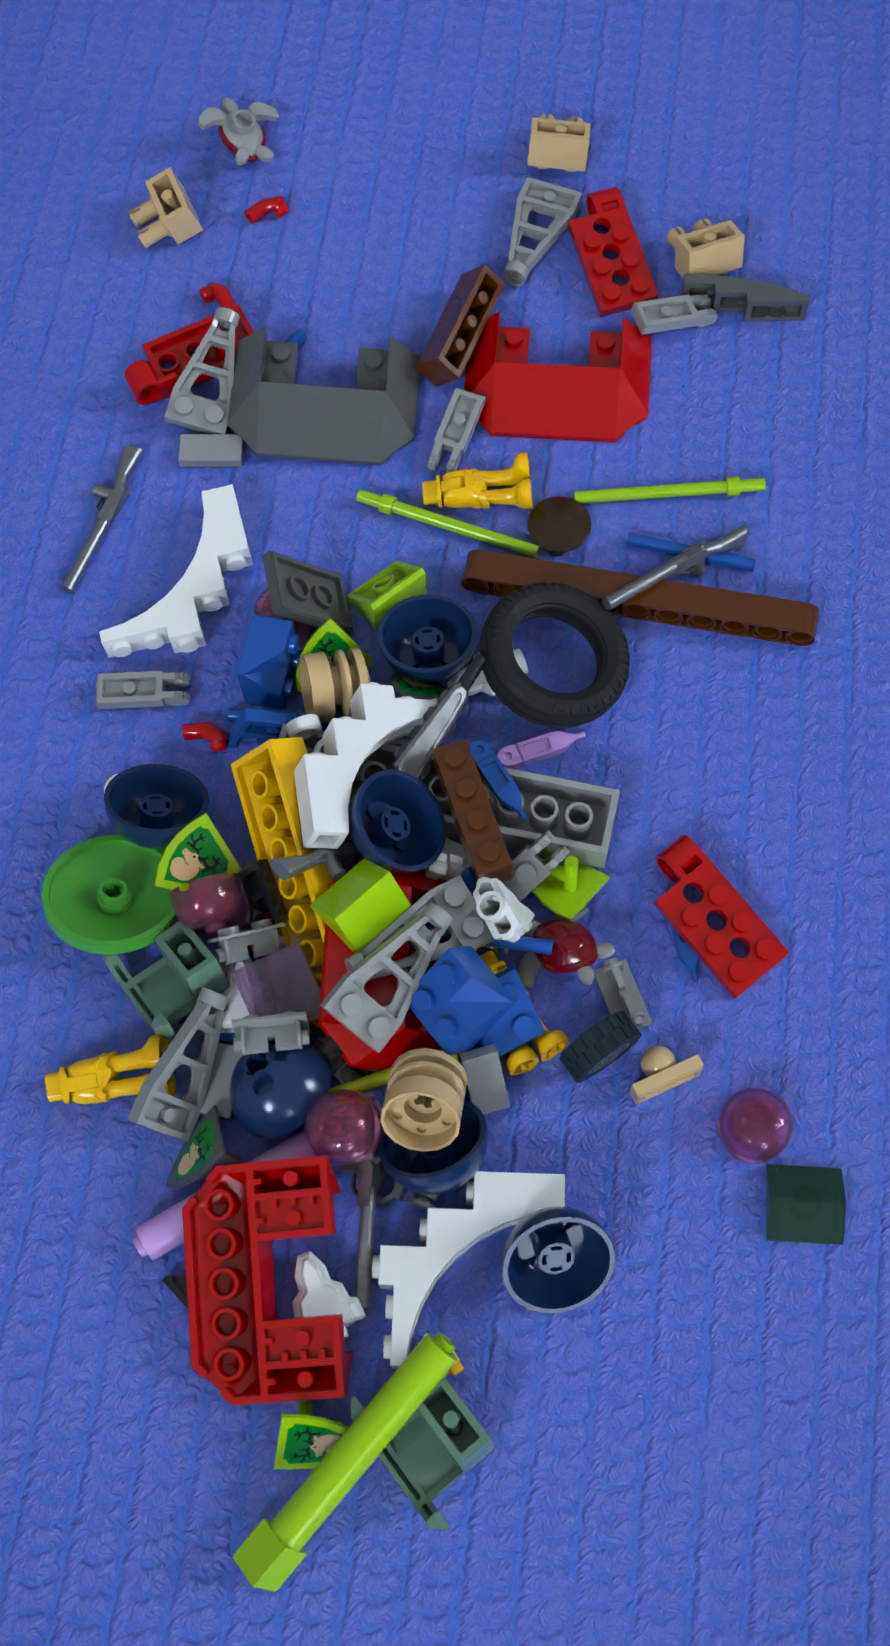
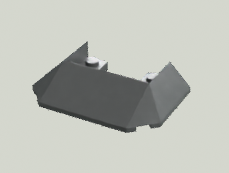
M266 327L237 341L228 427L248 444V448L256 456L381 466L390 459L391 454L402 446L405 448L414 441L419 371L415 367L420 356L391 336L389 350L359 348L356 389L295 384L298 343L267 341Z

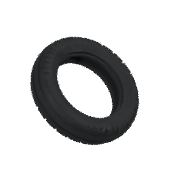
M540 582L529 584L506 595L489 613L480 637V655L487 659L483 673L498 699L505 706L509 707L512 712L525 718V720L551 728H570L584 725L605 714L617 702L625 688L630 668L629 647L625 634L616 618L613 617L614 615L603 604H600L599 600L588 593L586 594L585 591L562 583ZM548 617L561 620L577 629L587 639L595 654L597 670L593 684L578 692L558 693L547 690L533 682L521 670L515 659L512 646L515 628L527 620Z

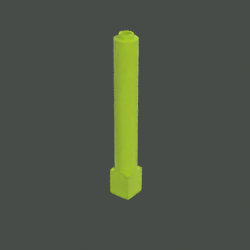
M438 1332L435 1336L431 1333H426L273 1520L263 1518L233 1554V1559L253 1587L277 1592L307 1555L303 1549L305 1544L458 1360L453 1353L456 1350V1346L448 1337L441 1332Z

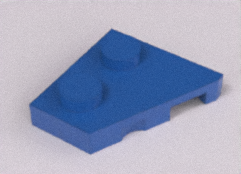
M263 707L245 708L227 733L228 738L226 742L229 748L237 747L239 739L257 738V745H261L269 739H279L282 725L303 715L291 710L275 712L267 711Z
M513 966L495 974V976L517 1002L481 1038L480 1048L495 1044L499 1057L545 1033L523 983Z

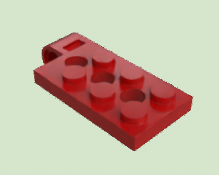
M612 187L587 194L586 203L589 216L570 220L568 229L600 318L630 310L635 302L658 299L657 289L619 188ZM604 225L608 228L609 232L599 234L594 230V227ZM612 250L619 257L610 260L604 257L603 253ZM616 276H622L627 279L628 283L620 286L615 284L612 279Z
M239 305L229 308L240 316L237 329L235 330V353L237 341L254 333ZM214 315L142 344L147 360H139L130 364L124 372V378L139 404L149 405L171 396L174 385L191 359L189 354L198 348L213 323ZM211 346L203 363L222 369L225 362V350ZM172 361L176 363L172 368H161L165 362ZM202 374L197 378L193 386L215 377Z
M686 835L680 836L655 857L660 870L669 880L676 884L653 904L683 940L695 951L700 960L733 999L742 994L789 954V951L691 838ZM691 885L699 889L701 893L700 901L697 903L687 901L683 895L684 887ZM714 912L722 916L724 920L722 930H713L708 926L706 917L709 913ZM732 940H741L747 946V955L745 957L738 958L731 953L730 943Z

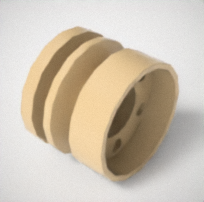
M358 647L349 648L347 658L343 650H336L333 666H330L324 652L301 654L299 677L305 714L318 715L321 724L330 723L332 718H335L336 706H338L342 717L352 718L350 700L360 684L370 683L369 672L361 650Z
M421 1048L410 1050L400 1055L391 1066L387 1091L383 1102L380 1121L384 1132L395 1143L416 1151H435L450 1145L459 1135L468 1080L464 1067L454 1057L440 1050Z

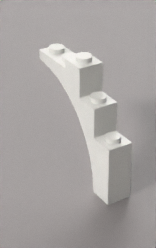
M233 484L201 492L204 509L202 535L193 560L183 577L171 591L142 614L120 625L99 631L101 643L108 658L114 656L125 657L132 652L143 649H157L167 643H171L174 653H189L197 650L199 647L206 646L199 612L216 611L223 606L230 605L222 572L229 570L239 571L246 566L253 565Z
M375 682L359 685L350 700L352 718L347 716L332 718L322 735L325 754L322 752L303 754L294 770L304 848L338 849L349 834L348 806L352 783L359 767L382 746L409 735L415 725H421L424 721V713L429 707L436 706L438 703L437 698L431 700L414 699L411 696L395 698L394 688L391 685H380Z
M477 1171L474 1175V1182H467L466 1205H473V1209L428 1208L427 1218H420L419 1240L426 1242V1247L380 1245V1255H373L372 1279H379L378 1285L381 1289H394L393 1295H386L385 1318L392 1319L391 1335L384 1336L383 1357L384 1359H390L392 1369H397L410 1354L411 1340L421 1309L436 1282L454 1261L479 1241L507 1227L517 1225L526 1216L535 1211L548 1207H565V1174Z

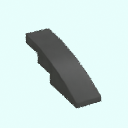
M684 274L681 295H708L712 303V309L716 310L717 313L743 312L744 322L805 320L810 301L809 295L779 285L722 275Z

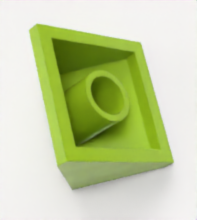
M395 560L346 595L347 600L377 633L383 616L390 608L407 598L427 595L426 574L422 567Z
M364 858L312 902L310 907L356 954L367 947L411 907V904L390 871Z

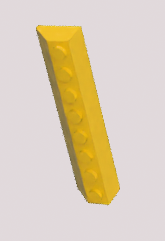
M303 737L269 739L230 764L257 860L268 859L269 865L273 858L301 856L315 851L314 848L303 847L294 778L296 766L303 754H308ZM324 863L287 880L280 879L271 868L289 917L286 921L275 922V924H286V926L277 928L278 935L282 934L285 939L283 952L300 948L304 949L319 1014L325 922L310 907V904L328 890V884L334 879ZM319 1019L308 1021L309 1024H315L316 1029L320 1028Z

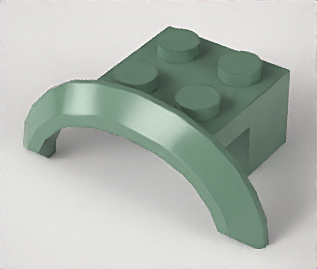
M184 919L153 938L164 957L134 977L130 975L117 954H102V959L154 1033L169 1037L175 1035L171 1025L195 1008L196 1000L202 987L219 993L230 985L217 959Z
M443 1377L380 1453L379 1458L429 1528L448 1531L451 1529L432 1501L491 1453L495 1446L484 1428L445 1377ZM356 1396L351 1398V1419L354 1422L364 1410Z

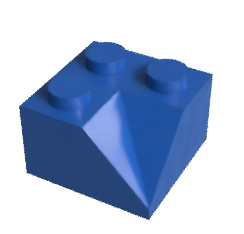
M253 614L236 673L246 704L284 710L287 699H292L295 690L293 675L302 650L298 648L299 635L295 634L292 621Z
M471 946L449 948L419 980V987L412 996L409 1008L443 1051L448 1055L470 1051L517 1001Z

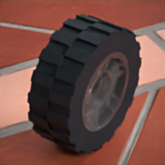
M624 1010L611 1014L584 1032L562 1052L559 1059L576 1083H581L621 1057L641 1038L642 1034Z

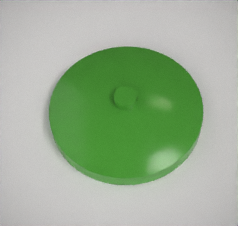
M115 834L99 836L80 842L59 856L51 865L44 878L41 899L46 920L50 928L60 939L82 951L113 955L139 950L154 943L153 938L173 926L178 920L184 905L185 891H174L154 885L158 864L165 849L143 848L127 841L121 835Z

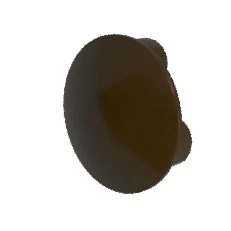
M551 497L539 502L531 510L527 527L530 537L539 547L547 550L551 556L559 557L565 552L580 547L587 540L591 533V518L586 508L576 500L567 497Z

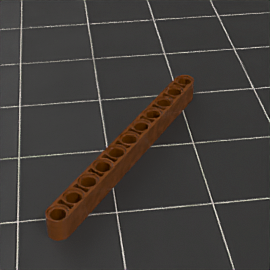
M471 550L467 554L461 584L471 592L505 597L512 591L529 584L540 582L562 583L585 591L586 594L592 595L600 601V604H603L602 599L606 595L612 594L642 576L485 550ZM662 580L609 610L614 616L796 646H808L815 642L819 609L810 603L670 580Z

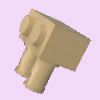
M546 113L541 114L538 118L532 117L527 166H535L538 169L554 168L564 169L567 172H585L591 123H584L578 116L577 122H574L575 116L570 117L567 121L555 120L551 114H549L548 119H545Z
M171 167L145 181L150 192V199L128 211L138 229L159 216L157 221L137 231L146 249L167 236L173 237L179 245L203 231L188 194Z
M704 218L703 222L701 219L696 222L693 232L685 233L682 227L678 226L677 231L675 228H672L667 234V242L675 249V269L682 277L684 274L719 275L742 267L745 235L731 220L712 225L709 219Z

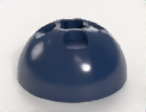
M418 595L397 603L386 612L378 627V643L386 662L404 678L420 683L440 682L457 674L470 660L477 642V626L470 611L456 600L440 595Z
M145 764L126 769L112 778L104 792L106 813L115 830L127 841L148 849H165L180 830L205 812L207 813L209 804L207 789L195 775L184 769L165 764Z
M399 770L377 772L362 783L351 801L349 808L350 836L358 852L367 861L391 873L405 874L427 868L440 856L446 839L444 815L433 793L416 777Z
M275 1039L269 1040V1052L242 1055L234 1067L229 1088L231 1106L241 1126L253 1136L275 1138L285 1135L304 1124L316 1112L328 1092L332 1075L328 1056L311 1041L310 1044L303 1045V1049L276 1051Z
M464 1100L459 1135L450 1145L435 1151H416L395 1143L383 1132L378 1145L380 1160L389 1175L409 1190L430 1195L453 1191L464 1185L475 1175L485 1158L488 1147L486 1120L477 1106Z
M569 1207L543 1208L526 1216L510 1233L502 1254L501 1270L503 1282L509 1295L518 1304L529 1310L550 1314L571 1311L593 1300L606 1287L615 1267V1249L603 1227L586 1213Z

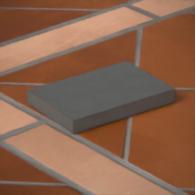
M270 550L262 556L273 614L317 628L331 618L347 635L353 632L342 575Z

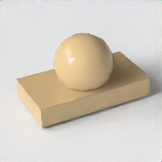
M663 1046L650 1047L643 1053L640 1062L642 1072L647 1078L632 1084L629 1093L634 1103L640 1104L700 1076L704 1064L698 1054L677 1063L675 1055L668 1048Z

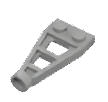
M527 177L517 197L508 263L502 273L503 279L509 285L515 287L524 285L531 269L568 228L569 221L575 218L582 203V192ZM530 211L554 217L555 220L547 228H542L529 224L528 216ZM523 235L541 240L534 250L519 246Z
M224 307L216 309L212 325L172 389L164 416L165 422L207 434H227L231 389L234 381L235 330L240 318L239 314ZM211 346L223 349L226 352L222 369L203 363ZM205 374L219 380L220 395L218 399L211 400L192 394L191 388L200 375Z
M458 875L429 890L367 947L346 958L344 962L347 971L352 969L419 914L421 915L430 902L445 910L454 921L447 929L451 935L450 940L437 945L429 965L435 964L449 948L471 946L474 950H477L495 939L488 929L485 920L477 914L475 899L462 877ZM412 941L410 943L416 951L413 955L396 961L392 960L403 971L410 970L419 955V947ZM383 969L368 980L391 975L392 973L387 969Z
M430 902L421 915L419 914L345 973L319 1006L373 1051L380 1053L402 1024L412 1002V996L419 987V980L424 976L439 940L454 921L453 918L441 907ZM427 922L434 927L432 930L426 928L425 924ZM410 940L419 947V955L411 969L405 972L392 961V955L403 943ZM383 969L389 970L396 976L398 981L395 994L391 1002L386 1006L378 1004L364 990L366 981Z
M202 987L196 1000L195 1008L143 1082L127 1118L128 1120L183 1141H189L199 1118V1112L204 1105L225 1016L223 1011L229 1000L228 997ZM201 1030L205 1034L199 1057L193 1060L185 1056L184 1050L196 1031ZM185 1064L191 1069V1080L185 1096L178 1098L168 1094L165 1090V1085L178 1066Z

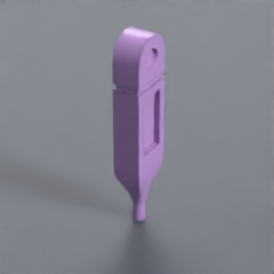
M552 731L518 742L516 745L506 746L500 749L497 757L503 766L517 769L521 766L564 753L574 741L586 737L585 731L576 734Z

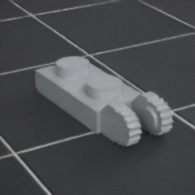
M687 294L635 302L631 309V313L642 335L694 326L699 328L714 324L719 317L716 310L707 309L711 305V300L706 294L693 296Z
M455 388L435 436L434 447L428 461V469L434 471L437 469L443 450L452 452L446 465V473L458 469L461 455L464 456L486 403L484 396Z
M163 671L98 674L96 706L98 709L164 706V704L169 706H186L190 703L189 693L184 691H165V686L171 688L189 686L191 676L183 672L163 673Z
M549 830L544 832L530 846L527 844L511 859L513 864L512 879L502 883L516 896L519 902L550 875L552 869L570 852L565 846L556 849L546 861L537 854L552 841L554 835Z

